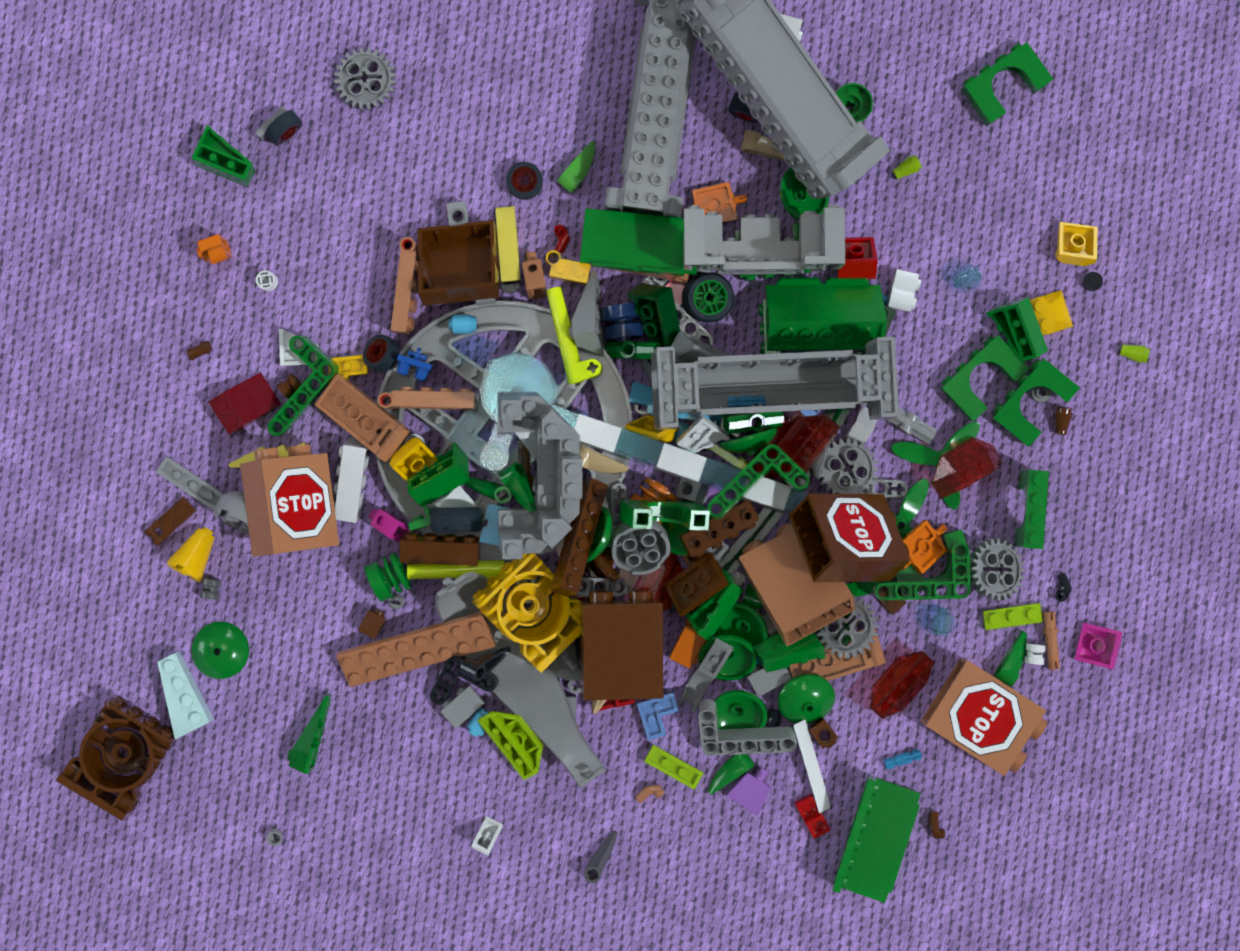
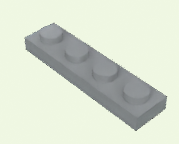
M166 456L156 473L212 510H214L218 500L224 495L223 492L168 456Z

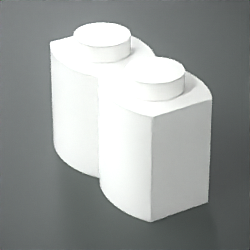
M896 269L886 306L890 307V309L906 313L911 312V309H915L917 298H914L916 290L919 291L921 279H918L919 274Z

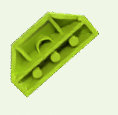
M491 711L477 720L523 780L539 772L543 744L520 715Z

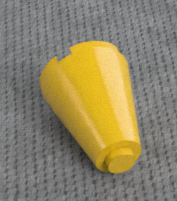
M205 527L202 529L198 528L168 559L166 564L180 574L188 577L191 576L190 579L200 583L215 537L212 536L214 532Z

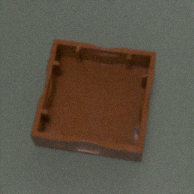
M494 220L469 222L457 226L443 225L418 228V253L420 258L418 295L423 306L500 297L498 236Z

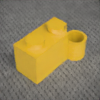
M551 250L546 254V262L551 266L549 274L551 279L581 285L587 284L591 264L561 259L560 253L555 250ZM551 254L559 256L557 263H550L548 261Z

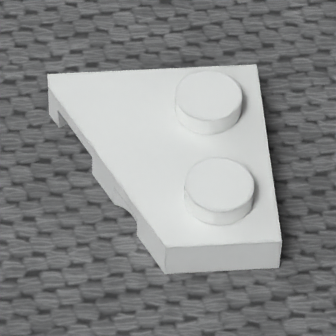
M279 329L280 366L307 365L289 348V340L296 335L283 329ZM298 339L296 342L299 349L303 347L301 339ZM312 352L310 358L313 362H316L318 356L315 352Z
M701 415L676 440V444L686 451L696 453L701 449L714 446L713 443L718 441H728L730 435Z

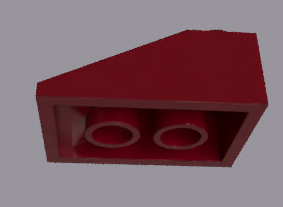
M261 372L209 401L210 406L229 435L236 434L281 405Z

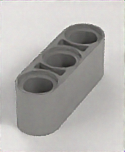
M582 577L581 581L584 586L581 591H578V595L589 596L590 591H596L595 584L600 581L602 583L600 591H613V596H623L628 591V584L622 579L612 582L607 578ZM619 582L621 589L615 592L614 585Z

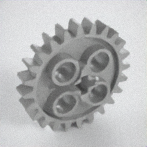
M360 47V53L353 49L352 56L346 53L347 60L340 59L343 65H336L340 72L334 73L335 77L339 78L334 83L335 85H340L336 88V91L342 92L340 94L341 99L346 98L345 103L347 105L352 102L354 109L359 105L361 111L364 109V106H367L370 111L371 105L378 109L379 102L385 105L383 99L387 98L390 100L391 98L388 93L395 92L391 86L397 85L392 80L397 75L391 73L395 68L394 66H389L391 63L390 59L385 60L386 56L384 53L379 56L377 49L372 53L370 47H368L367 52H364L363 48ZM378 65V70L370 72V66ZM353 67H358L359 72L357 74H350ZM367 75V82L364 83L362 79H364V76ZM376 83L381 84L378 91L371 90L372 85ZM355 86L362 87L361 92L354 94L352 91Z
M841 438L838 439V445L834 441L831 442L832 448H828L820 478H823L820 485H827L824 491L831 489V494H864L863 490L870 492L868 485H875L872 479L878 478L874 472L879 470V468L874 467L878 460H872L875 453H868L871 447L864 449L865 442L857 445V439L850 443V438H846L845 443ZM848 451L855 453L856 459L854 461L847 459ZM839 454L842 455L843 460H844V463L846 464V466H851V467H852V469L850 470V473H851V475L853 476V478L856 480V482H857L856 484L853 483L852 478H851V475L849 474V472H844V471H843V469L845 468V465H844V463L842 462V460L839 458V456H838ZM832 460H835L839 463L838 470H832L830 468V462ZM857 468L865 470L863 478L856 475ZM841 477L848 479L849 484L847 487L840 485L839 479Z
M995 538L987 539L985 542H980V546H975L976 552L971 553L974 559L970 560L972 567H970V571H972L970 578L974 579L971 585H977L975 592L981 591V597L986 596L987 600L993 601L1007 600V598L1013 597L1012 593H1018L1016 587H1022L1019 580L1025 579L1021 575V572H1025V569L1021 568V565L1025 562L1019 561L1022 554H1016L1018 548H1012L1013 543H1007L1005 539ZM983 568H1009L1010 572L983 571Z
M853 596L855 610L851 613V616L849 618L843 616L834 621L838 624V629L835 632L831 631L832 623L821 628V632L817 634V636L823 637L820 641L822 644L827 643L824 649L829 650L832 648L831 654L835 655L838 652V657L840 658L843 657L844 653L847 659H850L851 653L855 658L858 657V652L864 655V648L871 650L869 643H876L872 637L879 636L878 633L874 632V629L880 628V626L874 624L879 618L872 617L876 611H869L871 605H864L865 600L860 599L858 601L856 596ZM860 622L865 623V629L862 632H859L857 629ZM846 623L850 624V625H849V627H850V630H849V631H848V630H845V629H846V626H845ZM846 636H850L852 639L848 646L844 644Z

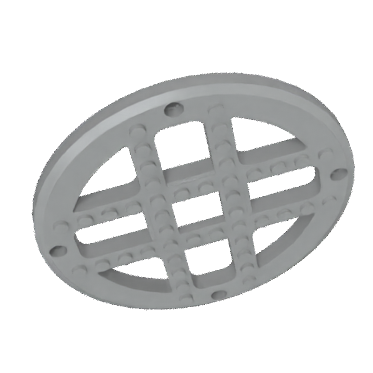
M496 301L495 303L465 306L434 320L420 330L400 351V355L410 357L407 356L408 351L416 352L419 347L422 348L421 354L427 356L426 361L420 359L419 361L428 364L435 361L444 363L480 390L477 394V410H465L458 421L442 409L395 408L393 410H385L404 425L405 410L409 409L444 436L445 445L439 454L441 453L443 456L452 448L450 445L456 442L469 459L493 475V478L490 480L491 482L505 486L499 474L514 462L519 463L518 444L509 457H506L477 435L497 409V392H521L514 387V384L541 347L545 344H553L560 349L551 310L517 301ZM471 314L476 316L477 332H472V334H453V330H449V319H452L453 315ZM513 331L526 333L501 369L495 373L486 371L453 347L454 343L487 332ZM577 346L580 361L589 359L599 361L603 366L602 373L598 377L570 385L566 376L548 403L563 416L585 384L591 380L601 404L603 421L622 428L614 453L610 454L603 451L601 454L628 466L633 434L625 428V424L632 421V410L623 379L605 349L604 354L599 355ZM397 362L387 372L378 397L384 392L390 393L392 390L401 391V387H412L417 391L416 385L418 380L414 378L417 369L410 368L407 376L398 374ZM592 363L591 368H589V370L595 373V369L598 368V366H595ZM389 398L386 400V404L390 402ZM404 441L401 443L398 449H400L405 444ZM530 453V466H531L532 463L535 461V459H534V457H533V456L531 455V453ZM376 456L383 482L400 511L410 522H413L412 518L420 515L426 518L424 508L420 507L408 494L407 482L390 466L391 458L388 462H384ZM589 469L591 478L607 485L612 481L622 483L626 472L602 473ZM534 477V481H532V491L534 494H536L537 486L534 485ZM617 487V489L614 490V493L617 494L619 487ZM504 489L503 492L498 493V496H501L500 500L507 493V490ZM607 491L602 506L608 508ZM482 494L475 501V507L481 509V525L487 520L485 515L488 504H499V502ZM432 503L426 504V505H429L430 509H431V508H440V507L432 506ZM430 526L419 529L423 534L435 533L439 536H444L445 534H455L456 536L471 534L475 537H481L482 528L479 532H433ZM480 542V559L502 560L498 546ZM548 545L541 553H535V555L540 556L556 550V547L551 548Z

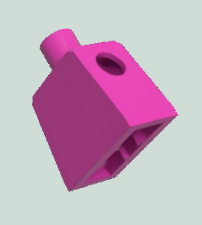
M373 509L369 514V519L372 520L371 526L397 542H400L403 534L416 531H410L408 523L383 509Z

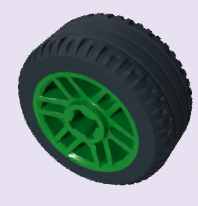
M715 272L698 273L692 276L683 288V307L697 321L706 323L717 322L723 319L732 309L734 303L733 288L730 282L720 274Z
M479 507L433 508L430 511V528L433 532H479L481 530L482 520Z

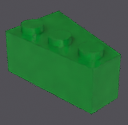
M1029 297L996 306L986 312L987 316L991 317L997 324L996 328L998 331H1002L1008 339V345L1021 362L1038 358L1048 351Z
M456 442L450 445L452 448L443 456L440 453L436 457L438 460L430 467L426 465L407 481L408 494L420 507L432 503L435 499L448 494L451 490L469 481L468 456Z
M724 569L722 571L729 585L686 614L687 619L697 634L707 641L713 637L743 592L737 580Z
M779 633L754 646L757 660L766 673L788 668L792 664L800 662L805 664L808 663V660L826 658L824 646L814 633L786 647Z

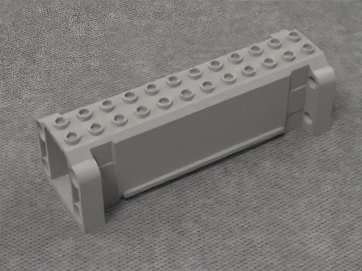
M634 0V5L647 6L648 8L646 9L644 26H641L620 174L624 175L622 188H606L604 210L681 218L684 198L669 195L671 181L675 182L696 39L692 33V28L688 22L681 18L680 11L678 10L679 4L684 0Z
M684 0L679 4L678 10L680 11L681 18L688 22L694 36L703 43L705 51L716 61L717 68L726 75L728 83L739 93L740 100L749 107L751 115L762 125L763 132L772 139L774 147L785 157L784 161L788 166L792 167L796 178L805 185L807 193L812 198L831 197L847 189L891 151L881 136L872 138L861 121L855 122L771 0Z
M877 337L865 344V355L853 354L852 350L713 356L698 357V361L693 363L675 364V347H656L651 353L655 430H674L679 427L678 414L719 415L856 408L855 405H867L870 420H885L899 416L895 337ZM754 395L756 397L757 395H764L766 399L765 406L753 404L749 407L736 406L730 408L727 405V398L730 396L738 398V396Z

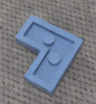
M674 692L663 695L664 699H648L637 703L648 741L666 735L661 716L679 711Z

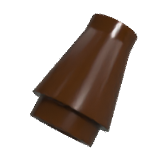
M1056 407V411H1054L1055 434L1067 435V430L1073 416L1072 408Z

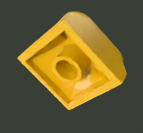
M1059 222L1057 250L1055 252L1056 259L1061 263L1079 266L1095 264L1097 261L1098 227Z
M1062 290L1030 300L1043 336L1073 327Z
M648 414L625 424V428L636 436L666 444L674 440L675 432L679 430V427L674 430H655L654 416Z
M412 438L392 455L389 464L407 482L426 465L430 467L438 459L420 438Z

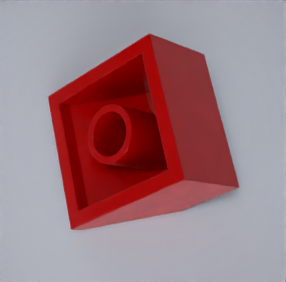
M873 237L845 238V264L841 269H836L837 278L876 279L878 259Z

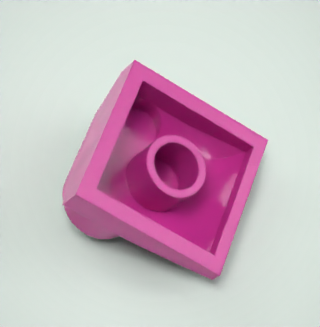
M1083 622L1074 660L1114 670L1123 632Z

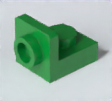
M429 505L423 506L426 518L423 515L412 518L413 522L408 523L410 531L430 526V511L433 508L430 509Z

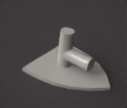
M571 643L546 669L562 679L581 681L575 645Z

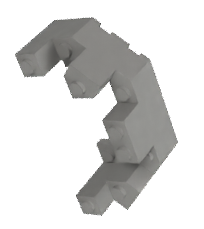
M838 204L827 205V208L823 209V214H816L815 211H805L799 217V241H795L792 237L783 238V241H780V218H775L773 214L763 215V218H756V215L752 214L744 215V218H740V241H736V238H725V241H722V215H718V212H706V215H704V209H700V206H688V209H684L683 270L690 271L692 267H695L697 272L711 273V270H715V273L720 275L803 274L805 269H809L810 272L825 271V268L831 266L833 270L841 269L845 264V208H839Z
M497 392V432H537L536 511L530 513L525 508L498 509V548L502 560L522 559V554L541 553L548 545L553 548L572 529L570 523L580 514V499H582L580 435L538 392Z

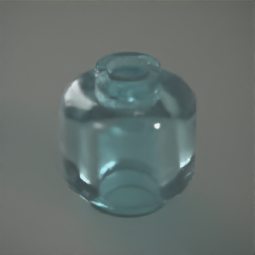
M971 263L955 270V277H953L956 288L961 287L965 292L980 286V280L983 279L978 266H974Z
M938 607V611L931 612L928 628L932 631V634L947 637V634L953 632L955 616L949 613L950 609Z

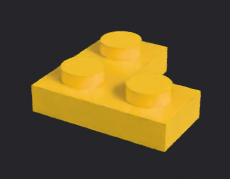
M363 355L331 358L339 367L338 374L343 375L349 381V376L368 374V367L363 361ZM328 365V373L330 375L332 368Z

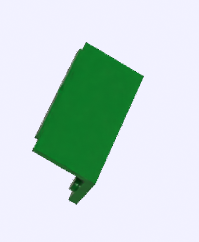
M585 209L580 263L591 264V267L682 277H684V274L696 275L697 270L695 267H692L690 271L683 270V218Z
M779 278L777 285L765 286L769 313L767 350H865L867 342L877 337H885L887 318L881 286L869 285L867 278H828L826 283H820L818 278Z
M868 775L836 872L832 891L840 893L841 888L883 903L886 902L888 893H892L920 804H918L920 792Z

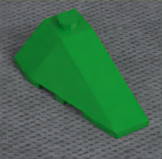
M327 694L293 749L289 750L287 760L290 761L289 767L304 774H309L315 767L332 694Z

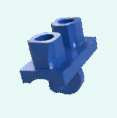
M419 347L416 352L408 351L407 356L414 357V359L400 354L397 358L398 374L407 376L410 367L417 369L414 378L423 382L427 378L428 373L432 372L433 367L431 364L419 361V359L427 360V356L421 354L422 348Z

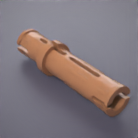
M1055 611L1043 612L1045 628L1043 629V634H1045L1048 670L1060 669L1057 641L1059 630L1056 628Z

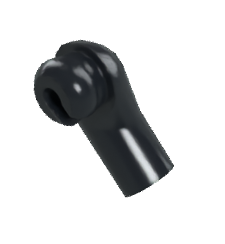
M1062 573L1056 576L1060 586L1055 598L1059 602L1066 601L1072 591L1066 573Z

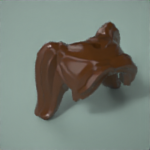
M606 547L597 558L586 563L585 570L590 577L607 578L615 582L620 576L612 566L614 565L611 547ZM600 581L597 582L599 587L602 589V583Z

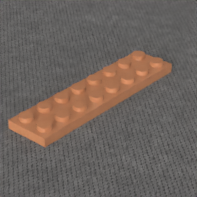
M477 612L337 652L336 657L349 687L447 661L452 656L461 657L495 647L496 643L485 615L482 612Z

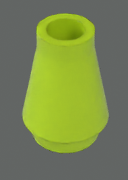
M916 155L908 156L893 169V172L899 180L900 178L918 173L922 165Z
M1122 344L1120 355L1139 364L1147 363L1150 348H1146L1144 345Z

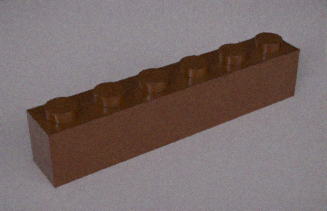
M593 478L582 481L580 514L570 523L572 529L565 536L551 591L566 597L578 594L608 488L607 484Z

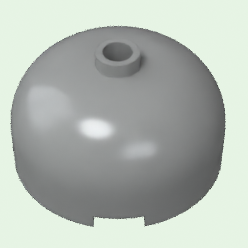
M231 491L224 494L218 500L212 514L215 517L221 516L224 524L249 535L244 492Z
M652 520V529H632L622 522L612 535L611 552L613 560L619 568L629 571L633 575H645L661 568V564L669 557L670 543L667 532L657 521ZM620 538L622 546L617 547V541Z

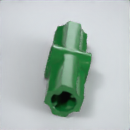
M625 341L618 343L607 342L604 349L611 359L651 360L653 350L661 346L660 343Z
M761 412L725 416L724 428L726 433L783 427L784 415L782 412ZM756 417V424L752 426V419Z

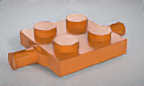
M729 182L692 190L693 205H698L700 209H704V215H706V212H718V215H722V224L738 220L736 205L747 202L746 194L734 196Z
M922 520L902 539L909 549V558L911 560L902 570H905L911 564L918 574H923L948 551L941 539V535L947 531V527L944 524H941L935 530L927 520Z

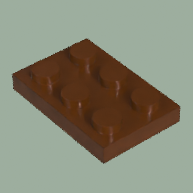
M709 552L664 585L678 614L683 617L725 588L729 583L715 555Z

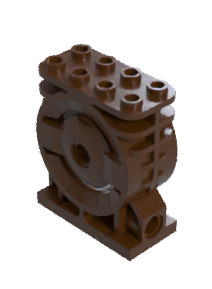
M117 696L105 701V706L99 711L98 717L94 719L92 727L82 740L79 756L70 759L63 772L58 775L55 781L123 821L133 814L136 809L135 806L142 797L139 787L152 778L176 739L174 738L172 727L160 725V721L153 716L147 717L143 714L144 711L136 706L132 708L126 704L127 700ZM107 725L112 730L118 727H131L138 730L147 742L149 755L147 754L145 741L136 732L124 729L112 733L105 729L104 726ZM94 744L102 749V758L101 751L97 747H95ZM121 747L127 750V756L121 755ZM110 770L120 774H126L138 770L139 772L143 773V775L136 773L129 776H121L111 772ZM110 792H112V793H119V794H118V796L116 797L115 795L111 794Z

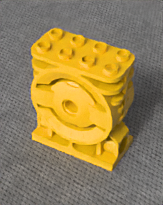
M535 553L522 554V559H514L511 563H505L500 569L501 572L497 576H492L487 581V586L483 590L479 589L472 596V603L504 636L519 643L520 653L534 668L542 673L580 635V600L554 592L551 596L550 612L546 617L550 605L548 596L553 592L550 589L554 574ZM538 575H541V577L536 581V583L522 582L517 584L510 590L505 600L506 612L501 616V612L503 611V598L508 588L519 580H535ZM530 599L532 605L530 608L525 609L524 602ZM546 617V619L541 624L535 627L518 628L515 632L511 633L518 625L533 626L540 623ZM546 643L542 648L539 646L540 644Z

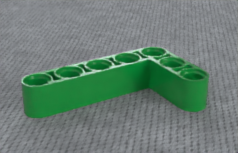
M305 335L293 336L289 340V348L313 372L268 423V431L274 436L287 433L331 383L336 374L339 373L337 363ZM298 339H301L303 341V347L301 349H299L296 345ZM312 352H315L318 356L316 362H313L310 358ZM326 365L332 368L330 375L325 373ZM314 379L318 380L319 382L318 389H315L312 386V382ZM302 393L307 397L306 403L300 401ZM289 408L294 410L293 417L288 415ZM276 422H280L282 425L280 432L275 428Z
M770 444L710 501L707 508L710 511V518L714 520L723 518L771 469L796 492H804L808 488L809 477L777 445ZM773 450L778 456L775 459H770L766 455L767 452ZM760 464L764 470L756 473L753 470V466ZM783 464H788L792 470L785 473L780 467ZM747 478L750 483L748 486L743 487L739 484V480ZM803 478L806 484L801 487L797 486L795 480ZM731 491L736 494V497L733 500H727L725 494ZM719 505L722 511L719 514H713L711 508Z
M954 542L950 545L949 581L879 582L873 587V595L880 600L966 598L971 590L970 550L968 545L963 542ZM958 545L963 547V554L960 556L955 554V548ZM958 565H962L964 572L958 576L955 568ZM942 584L945 587V592L942 595H938L936 588ZM959 584L964 586V592L961 595L956 593V587ZM904 585L906 593L903 596H899L897 590L900 586ZM920 585H924L926 592L919 596L917 588ZM881 586H885L887 593L881 597L878 594V589Z

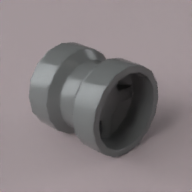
M202 578L203 590L200 591V598L219 600L220 594L218 589L221 587L222 580Z

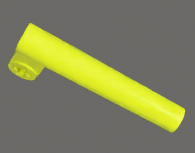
M561 287L546 290L568 384H575L600 376L603 366L599 361L595 359L580 361L574 338L571 339L569 328L571 323ZM592 363L595 366H598V368L595 369V373L589 370V368H591Z
M481 560L478 566L407 564V578L441 579L448 576L450 578H458L465 573L475 572L490 579L501 572L500 569L504 565V560Z

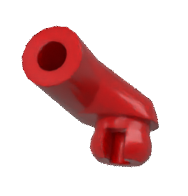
M558 224L554 227V233L559 242L554 250L563 254L570 241V236L567 228Z

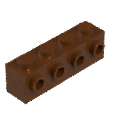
M743 500L736 504L723 518L719 520L710 518L708 530H688L679 535L678 538L688 557L695 556V558H699L706 554V549L710 547L715 549L721 546L724 539L728 538L731 540L740 535L739 531L743 529L748 531L756 526L755 523L760 519L750 500Z
M408 532L403 534L400 539V563L478 566L480 560V537H475L471 534L464 536L445 534L444 536H439L435 533L417 535L415 532Z

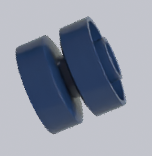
M635 303L616 304L600 308L601 321L613 323V325L603 328L605 342L633 341L635 338L644 336L641 327L643 323L631 322V320L640 317V315L635 313Z

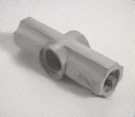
M900 408L898 417L885 419L896 425L897 429H902L904 433L913 435L927 444H930L937 432L934 427L921 421L915 414Z

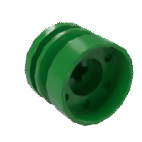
M849 83L843 85L835 92L844 106L852 107L851 110H847L855 122H863L872 112V95L863 85Z
M395 552L390 554L391 562L386 556L383 557L384 567H381L377 561L364 566L368 581L380 602L393 597V587L399 594L402 593L401 583L406 590L412 588L410 579L407 578V568L404 563H400V558Z

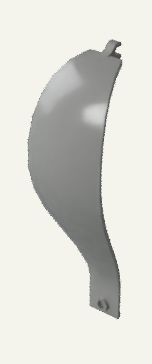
M469 572L461 575L454 581L449 576L442 580L446 587L440 590L434 598L436 610L441 621L445 622L481 612L472 603V596L479 589L483 590L487 586L486 583L489 579L484 575ZM505 593L503 598V611L501 612V616L505 610V600L507 597V593ZM486 617V620L493 635L496 627ZM522 625L519 626V628H532V627H533V626H522ZM493 635L496 643L495 647L464 655L466 658L475 660L486 653L509 646L510 652L491 671L499 679L498 686L492 692L512 713L520 715L534 734L560 760L580 788L606 770L581 734L559 677L553 675L547 669L540 673L520 653L519 643L514 641L510 643ZM492 679L486 680L487 686H490Z

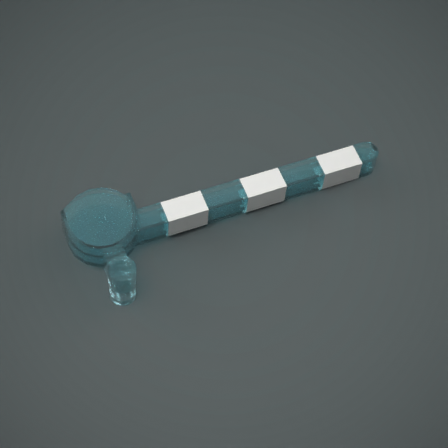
M511 353L488 360L481 379L480 399L483 411L491 422L494 423L488 443L480 451V461L482 467L489 473L497 474L507 468L509 464V449L515 432H497V392H538L578 432L581 444L680 478L701 483L718 491H722L742 471L736 467L554 405L561 385L556 384L554 375L545 363L531 355ZM763 477L742 499H749L750 502L789 515L805 498L807 493L796 492L788 485ZM747 478L739 480V484L743 487L748 486L750 483ZM730 491L726 493L736 497V494L734 492Z

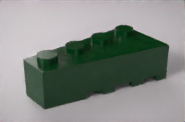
M640 283L627 294L629 299H633L636 307H634L636 315L641 317L643 332L649 336L650 341L648 342L660 343L661 347H671L679 331L681 332L672 288Z

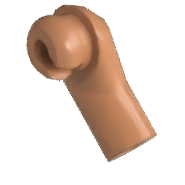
M658 784L646 786L635 796V799L642 803L653 794L656 798H660L664 795V790Z

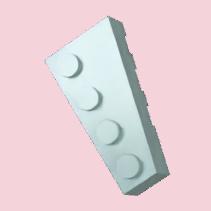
M180 651L158 661L174 738L177 739L213 721L214 718Z

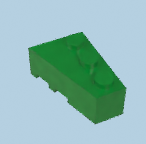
M209 125L206 126L191 157L194 165L248 188L255 173L253 163L228 144Z

